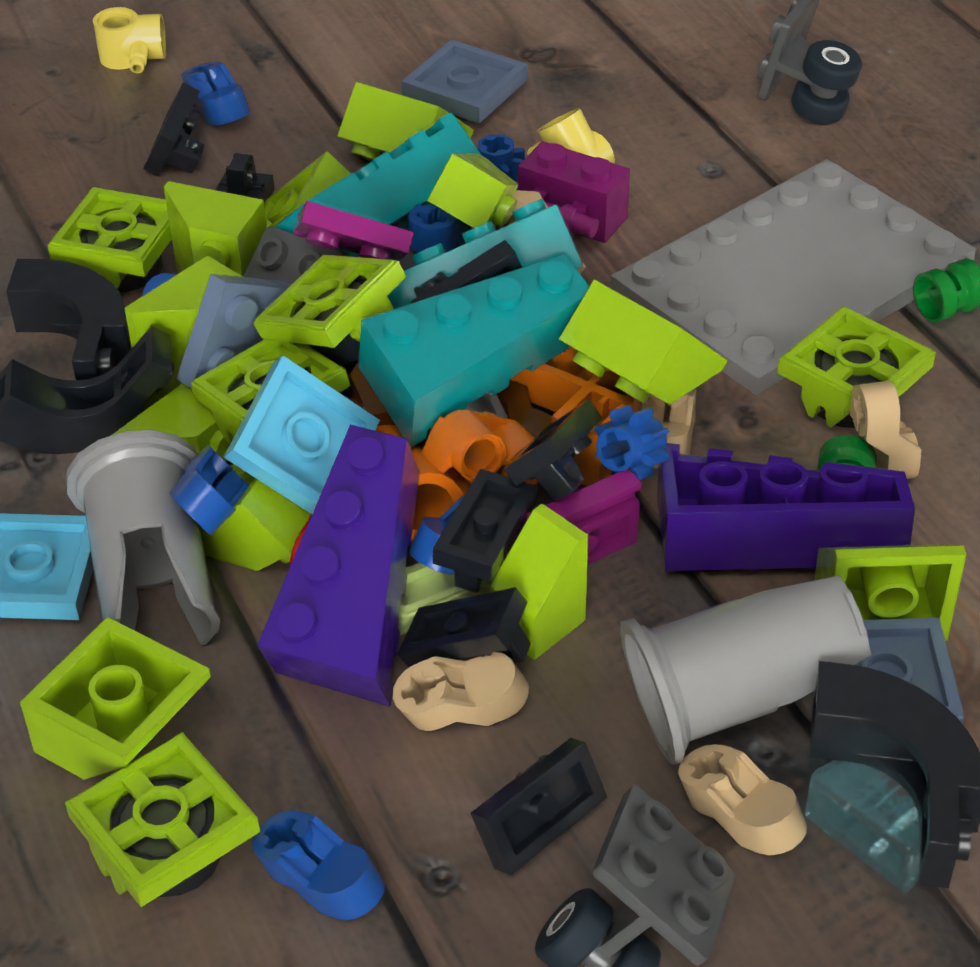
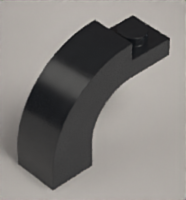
M52 259L16 260L6 290L16 332L59 333L77 339L72 357L76 380L98 377L117 366L132 347L124 309L125 305L115 286L99 273L75 263Z
M151 326L117 366L103 375L86 380L53 378L12 359L0 373V441L33 452L67 454L81 452L97 440L111 436L159 401L158 392L167 386L174 372V362L171 358V335Z
M819 661L812 703L809 757L860 763L878 769L896 780L910 795L918 811L920 823L919 885L949 888L956 860L968 861L972 832L977 833L980 824V752L968 730L946 706L919 687L899 677L871 668Z

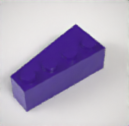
M350 424L257 644L277 674L391 707L393 684L391 682L394 656H397L400 636L398 621L401 597L405 596L407 573L405 571L407 549L412 539L420 473L406 438Z
M666 443L664 450L669 455V459L658 464L657 502L665 571L685 570L699 572L702 570L731 569L757 571L781 568L815 570L819 548L911 545L915 505L904 471L825 462L820 471L805 469L802 465L793 462V458L769 455L768 463L758 464L733 461V451L709 448L707 457L680 454V444Z

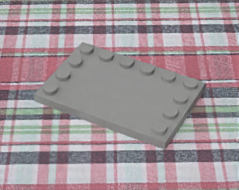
M826 159L612 274L610 288L682 328L728 360L722 372L753 394L758 395L785 378L777 373L779 358L842 306L875 322H879L915 300L913 284L918 274L935 268L944 271L948 264L964 258L974 260L976 248L919 215L913 209L904 206L879 191L876 187L869 185L844 170L838 164Z

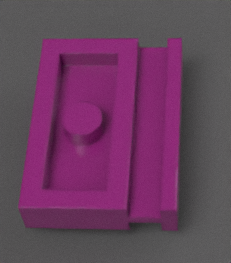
M306 201L298 214L293 235L306 238L308 243L317 247L330 250H338L340 248L357 253L362 258L400 261L409 253L414 232Z
M626 469L545 506L588 534L587 565L637 543L640 501L635 497V492L641 489L642 483L629 469ZM532 511L526 514V521L528 520Z

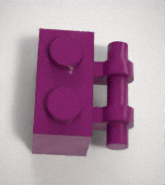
M544 141L518 165V190L539 192L548 208L557 204L572 237L578 234L606 243L628 218L630 168L611 163L604 158L588 156L566 149L562 145Z

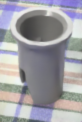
M155 430L124 431L97 440L79 452L66 471V492L76 509L84 512L86 516L101 622L109 617L135 630L139 610L137 589L157 588L173 582L176 599L200 644L206 646L216 633H219L221 620L214 606L199 524L169 494L185 473L184 468L198 455L193 445L177 435Z
M840 575L761 591L653 628L639 625L635 618H628L620 623L623 651L640 706L660 751L668 763L673 765L684 761L685 750L690 741L775 712L778 707L795 702L815 690L819 661L855 665L871 656L867 631L861 613L851 591L848 590Z

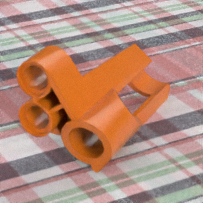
M341 365V367L346 370L347 376H348V379H349V376H350L349 370L346 369L345 367H343V366ZM464 409L454 411L444 418L440 416L432 430L430 429L428 439L411 447L420 471L411 541L414 540L423 518L441 517L458 499L466 494L480 469L509 477L504 468L535 437L516 420L495 416L493 413L486 411L481 413ZM380 425L375 430L404 438L396 425ZM536 478L524 481L534 485L539 484Z

